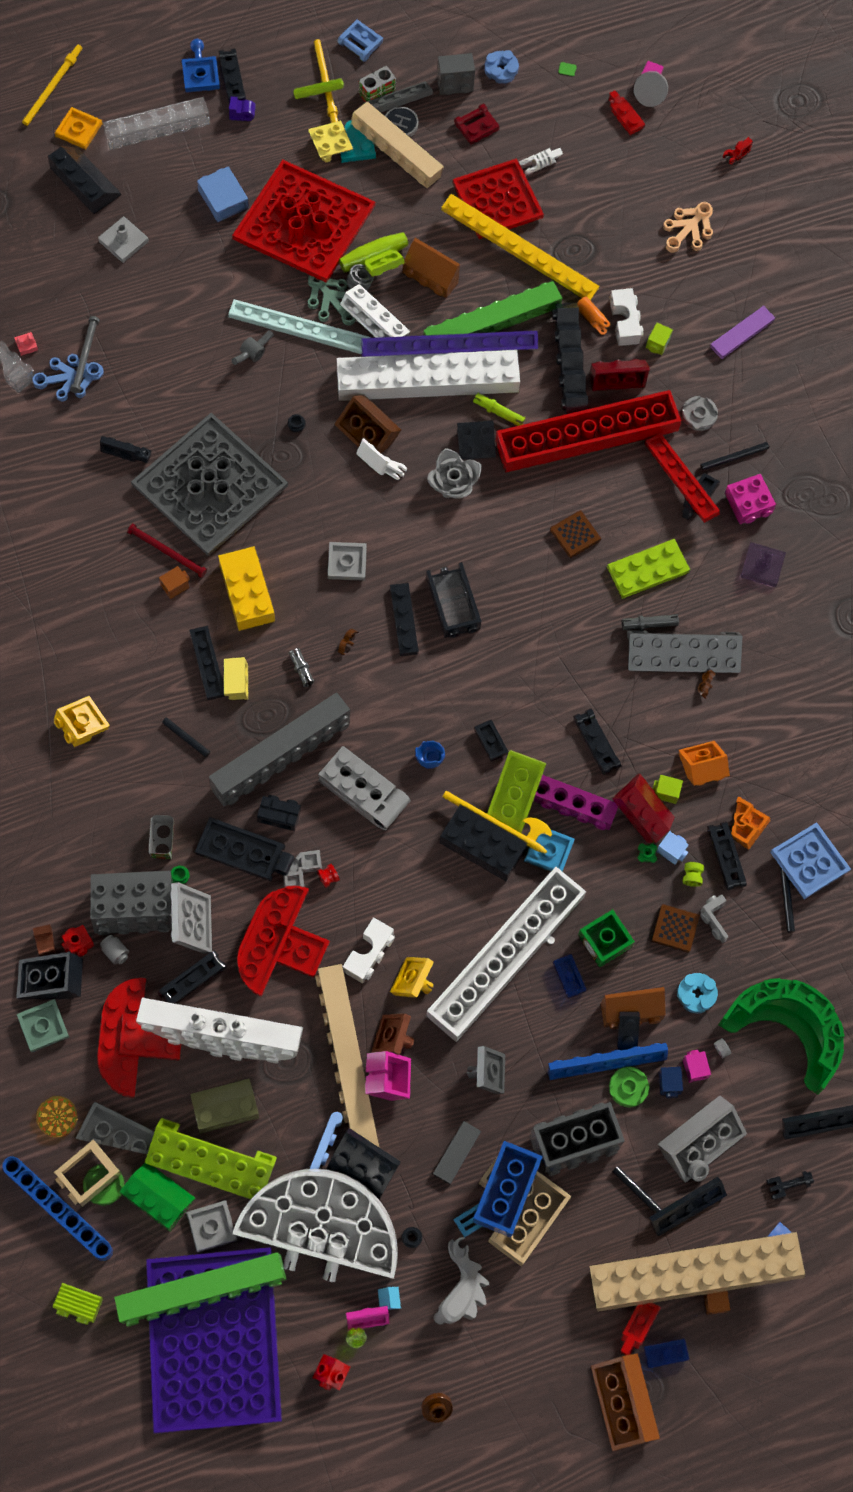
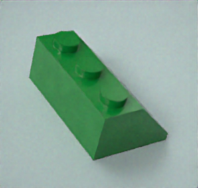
M146 1163L129 1178L119 1191L124 1198L169 1232L173 1230L196 1199L154 1166Z

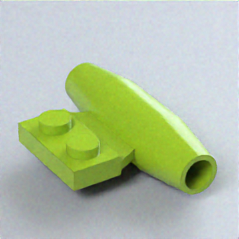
M402 232L384 236L357 247L339 259L340 267L345 273L349 272L354 265L362 264L365 265V269L372 276H378L387 270L395 269L405 263L399 251L408 246L407 237Z

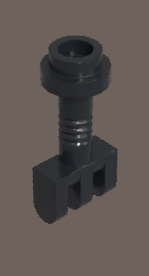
M806 1171L802 1172L801 1177L782 1182L780 1176L766 1180L767 1184H776V1186L770 1187L769 1191L774 1192L778 1190L779 1193L772 1195V1200L786 1197V1189L803 1184L808 1188L811 1187V1184H814L811 1172Z

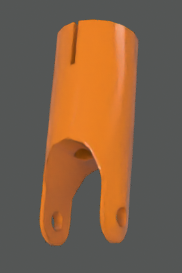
M587 296L580 299L577 303L579 312L600 334H606V328L610 326V322Z

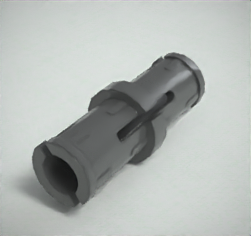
M296 648L297 656H295L293 650L289 652V656L295 665L294 670L299 674L303 686L308 687L306 679H308L310 685L314 684L315 681L308 669V663L305 662L301 650Z

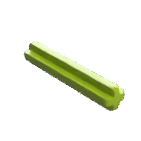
M339 78L296 88L293 92L295 98L300 99L343 89L344 83Z

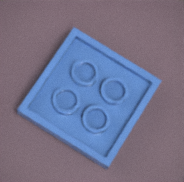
M818 823L813 824L770 851L803 899L808 898L851 870Z

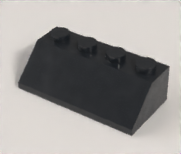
M61 146L48 155L50 169L93 214L121 196L117 188L78 147Z

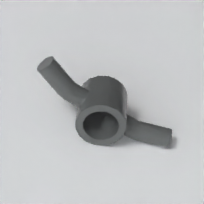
M268 330L258 341L252 337L247 338L240 347L242 354L232 358V363L236 365L247 358L257 362L265 353L263 346L274 334Z

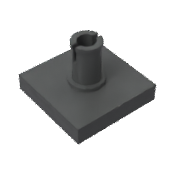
M486 1046L478 1047L477 1066H469L467 1068L468 1071L472 1070V1072H467L470 1079L477 1078L478 1088L497 1095L504 1094L505 1054Z

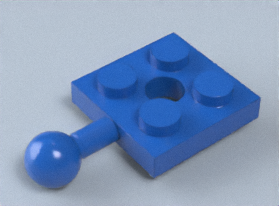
M200 39L192 40L190 47L195 52V58L182 59L185 92L220 89L216 56L202 57L203 41ZM199 72L205 73L204 76H197L196 74Z

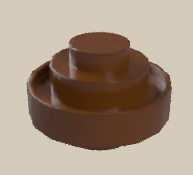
M443 1393L428 1395L421 1404L422 1415L427 1421L432 1423H440L447 1420L453 1412L451 1399Z

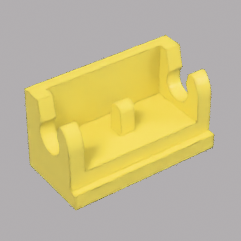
M245 657L224 659V695L229 696V700H248V663Z

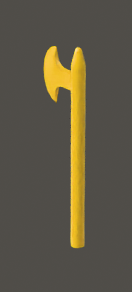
M445 791L443 794L444 799L458 807L459 805L466 807L527 842V846L535 851L547 853V850L541 844L535 842L541 834L552 836L551 829L543 821L531 817L525 818L523 821L531 828L528 835L525 836L450 792Z

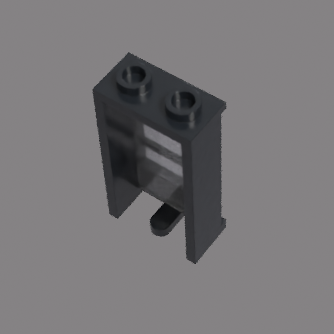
M459 562L458 569L451 571L448 570V567H443L440 569V573L436 575H431L430 570L426 571V581L440 620L444 638H455L462 633H474L481 629L482 621L463 563Z

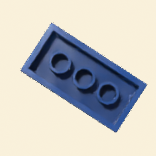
M504 1141L472 1222L511 1238L543 1156Z

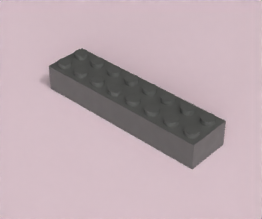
M336 692L210 775L211 790L224 807L228 804H234L238 797L243 794H249L259 783L264 784L270 779L271 775L282 772L286 765L299 761L304 753L314 751L318 744L323 741H329L334 736L333 734L348 728L350 724L349 707Z

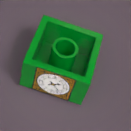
M613 909L581 928L578 933V937L599 968L631 949L635 943Z

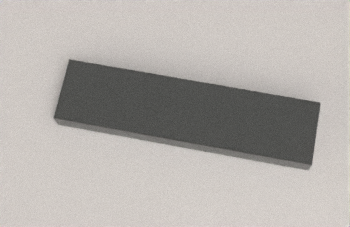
M424 81L367 102L381 113L432 95L433 90Z

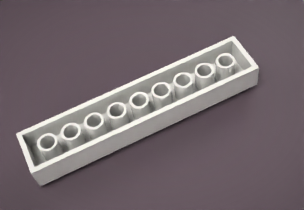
M517 350L337 358L339 401L351 400L353 396L365 395L368 399L475 395L478 392L480 394L519 392L520 375Z
M555 867L427 1010L426 1017L457 1042L582 901L586 891Z

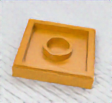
M71 107L55 131V137L86 150L103 123L101 119Z

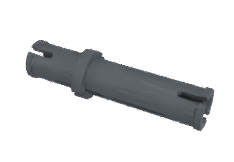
M678 614L622 618V630H644L645 628L679 626Z

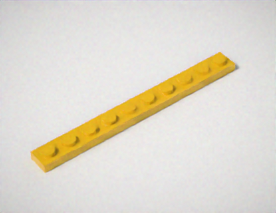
M451 194L441 208L443 212L579 297L587 296L592 300L598 291L599 286L456 196Z

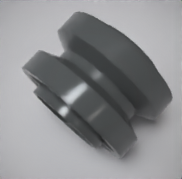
M357 264L351 268L346 282L350 289L360 284L368 291L374 276L365 269V265Z

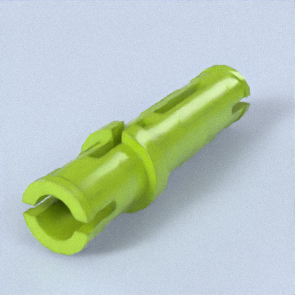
M479 392L476 394V399L474 398L473 403L487 409V412H492L516 426L524 424L522 422H525V417L498 404L495 399L491 400Z

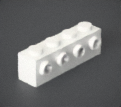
M360 284L345 293L340 305L374 337H402L409 335L410 331Z

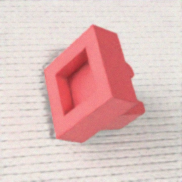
M32 332L15 337V342L21 356L38 351Z

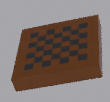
M581 510L550 527L551 533L570 559L601 541V537Z
M662 904L651 942L690 953L700 915Z

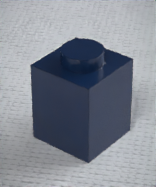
M681 1067L660 1068L658 1071L660 1096L666 1095V1098H677L683 1092Z

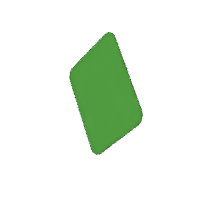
M561 62L558 72L574 76L576 65Z

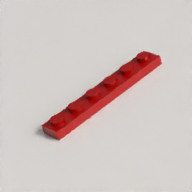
M659 433L646 440L645 446L701 520L705 523L720 515L718 507L663 435Z

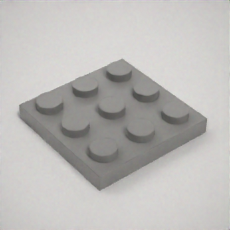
M179 882L172 883L170 893L172 900V942L204 954L211 953V896Z

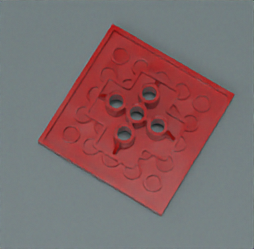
M282 159L233 233L232 239L327 283L338 266L339 259L345 255L374 209L375 201Z

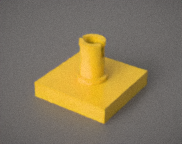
M406 957L390 992L395 996L418 997L420 990L425 994H429L432 989L428 986L433 988L434 985L426 980L434 962L429 958Z

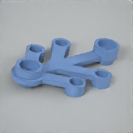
M70 354L67 358L70 366H78L80 359L76 354ZM54 357L50 360L51 369H59L64 374L47 377L44 373H36L32 379L33 384L37 389H44L48 384L67 381L56 392L59 401H66L68 398L67 393L70 391V386L75 379L76 370L60 362L59 358ZM96 362L86 363L82 377L84 380L80 385L83 392L75 393L76 397H84L86 395L85 390L92 380H98L103 376L104 371L100 364Z

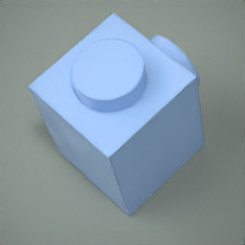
M669 831L656 852L676 865L679 860L682 862L689 853L686 851L689 844L686 843L683 837L676 836Z

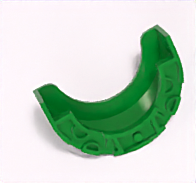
M774 978L750 986L738 996L718 1025L730 1033H736L743 1027L758 1021H773L791 1029L803 1043L807 1054L805 1086L816 1095H819L837 1071L844 1053V1030L834 1006L817 989L797 980Z

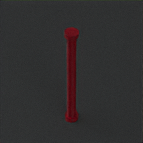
M132 523L129 526L128 534H134L196 572L200 578H203L206 574L207 568L198 566L136 528L137 525Z

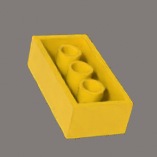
M255 546L218 555L219 566L238 630L275 622L274 609Z

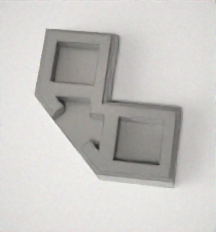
M320 850L300 852L292 863L288 875L283 876L284 887H304L303 873L322 869Z

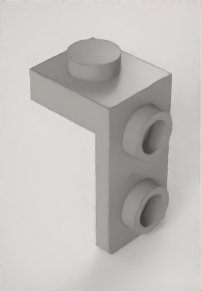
M723 895L709 898L706 901L707 904L700 911L702 920L710 925L713 936L720 940L721 943L728 939V935L713 915V912L723 907L727 900Z

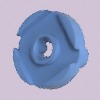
M509 50L490 53L485 61V74L490 80L491 78L496 80V83L504 84L511 82L518 74V60L513 55V52ZM504 65V69H501V67L498 66Z

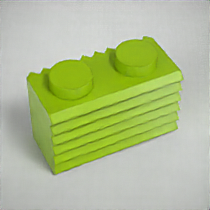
M62 1283L53 1308L57 1310L56 1314L68 1318L70 1314L77 1317V1322L88 1325V1322L94 1323L103 1298Z

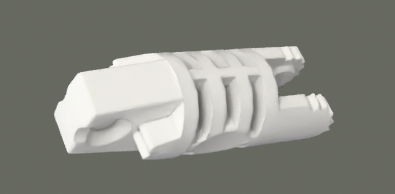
M549 148L519 161V164L522 166L531 162L532 168L524 171L526 176L556 163L555 159L563 153L560 148L553 151Z

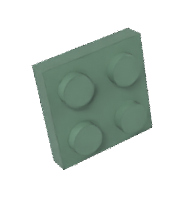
M55 999L17 1014L31 1053L69 1038Z

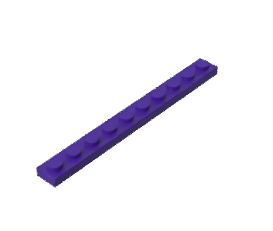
M538 331L361 338L362 357L538 349Z

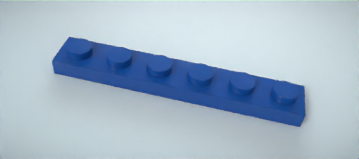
M654 1043L650 1046H636L628 1050H614L604 1054L596 1053L587 1057L578 1056L564 1061L555 1060L552 1063H548L549 1080L667 1060L668 1047L666 1043Z

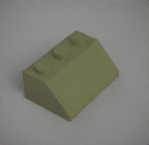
M250 1079L190 1094L200 1134L259 1118Z

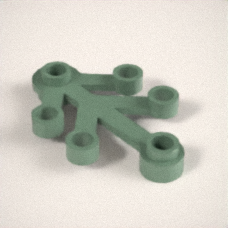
M310 275L308 283L312 287L311 297L308 299V307L316 309L319 305L317 299L319 290L324 294L322 307L318 313L319 320L326 322L329 319L328 309L329 303H331L342 316V322L345 325L354 324L356 319L340 305L338 300L343 299L346 293L342 292L347 289L346 280L329 279L326 283ZM343 283L345 286L341 287L339 284ZM327 286L337 287L340 291L329 290Z

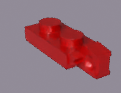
M615 90L609 93L608 100L611 102V111L630 135L645 128L644 121L624 97L620 98V95Z
M654 1303L637 1305L622 1333L621 1341L625 1342L621 1349L623 1355H630L634 1348L639 1349L661 1309L660 1306Z

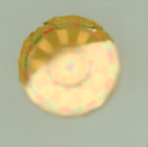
M53 1096L39 1106L36 1113V1121L44 1134L50 1137H63L75 1128L78 1113L74 1104L69 1099L62 1096Z

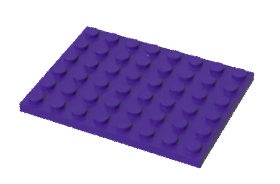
M272 1248L147 1259L148 1288L272 1254ZM265 1285L257 1292L249 1293V1290L243 1291L239 1297H221L220 1302L208 1304V1301L200 1303L198 1308L190 1310L187 1307L181 1308L179 1313L167 1315L166 1312L159 1314L158 1319L149 1321L154 1433L282 1422L274 1287Z

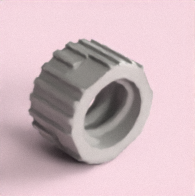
M722 1038L714 1043V1047L721 1058L731 1054L728 1045Z

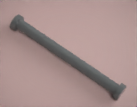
M90 316L88 320L89 327L75 379L70 386V391L73 393L81 392L80 385L96 325L100 321L96 316Z

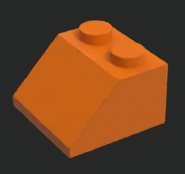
M715 741L678 750L687 778L693 786L704 785L706 782L714 780L719 781L730 776L728 757Z

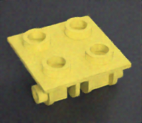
M341 121L308 129L320 158L325 162H330L334 154L353 150Z

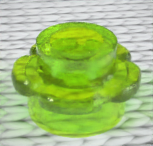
M359 1327L350 1329L347 1332V1343L353 1348L362 1347L367 1340V1335L364 1334L365 1331Z

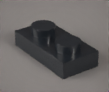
M492 720L474 727V731L491 762L508 754L509 751Z
M619 1012L617 1050H628L638 1046L639 1012Z

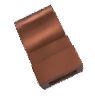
M51 925L33 928L39 957L56 954Z

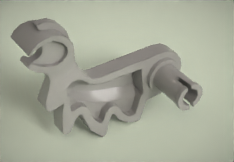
M460 1237L455 1241L452 1239L448 1243L449 1255L458 1265L461 1271V1279L440 1304L437 1313L434 1314V1320L439 1325L455 1323L462 1316L472 1320L477 1315V1305L480 1307L486 1305L485 1294L480 1286L486 1287L489 1285V1282L477 1272L482 1269V1266L468 1258V1245L463 1249L459 1247L458 1243L465 1239L464 1237Z

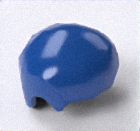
M423 741L418 748H415V756L422 767L433 769L438 767L445 759V750L438 742Z

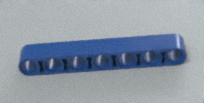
M13 1156L4 1160L2 1168L7 1176L94 1257L100 1261H107L111 1258L113 1249L109 1242L25 1164ZM11 1163H18L16 1171H8V1166ZM25 1177H33V1182L29 1186L23 1185ZM41 1190L48 1191L47 1197L39 1200L37 1197L38 1193ZM62 1204V1211L58 1214L53 1213L54 1205ZM70 1218H77L78 1223L75 1227L70 1228L67 1226ZM85 1232H92L93 1237L90 1241L85 1242L82 1240ZM100 1246H107L108 1252L105 1255L100 1256L97 1254Z

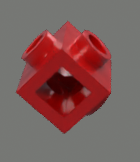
M84 925L70 928L62 936L64 943L61 945L65 952H71L79 957L85 955L90 948L94 947L93 941Z
M323 1354L313 1378L320 1382V1387L328 1391L331 1388L340 1391L350 1366L336 1358Z

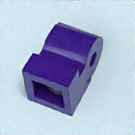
M231 96L229 106L230 120H253L256 108L255 103L250 100L240 101L238 97Z

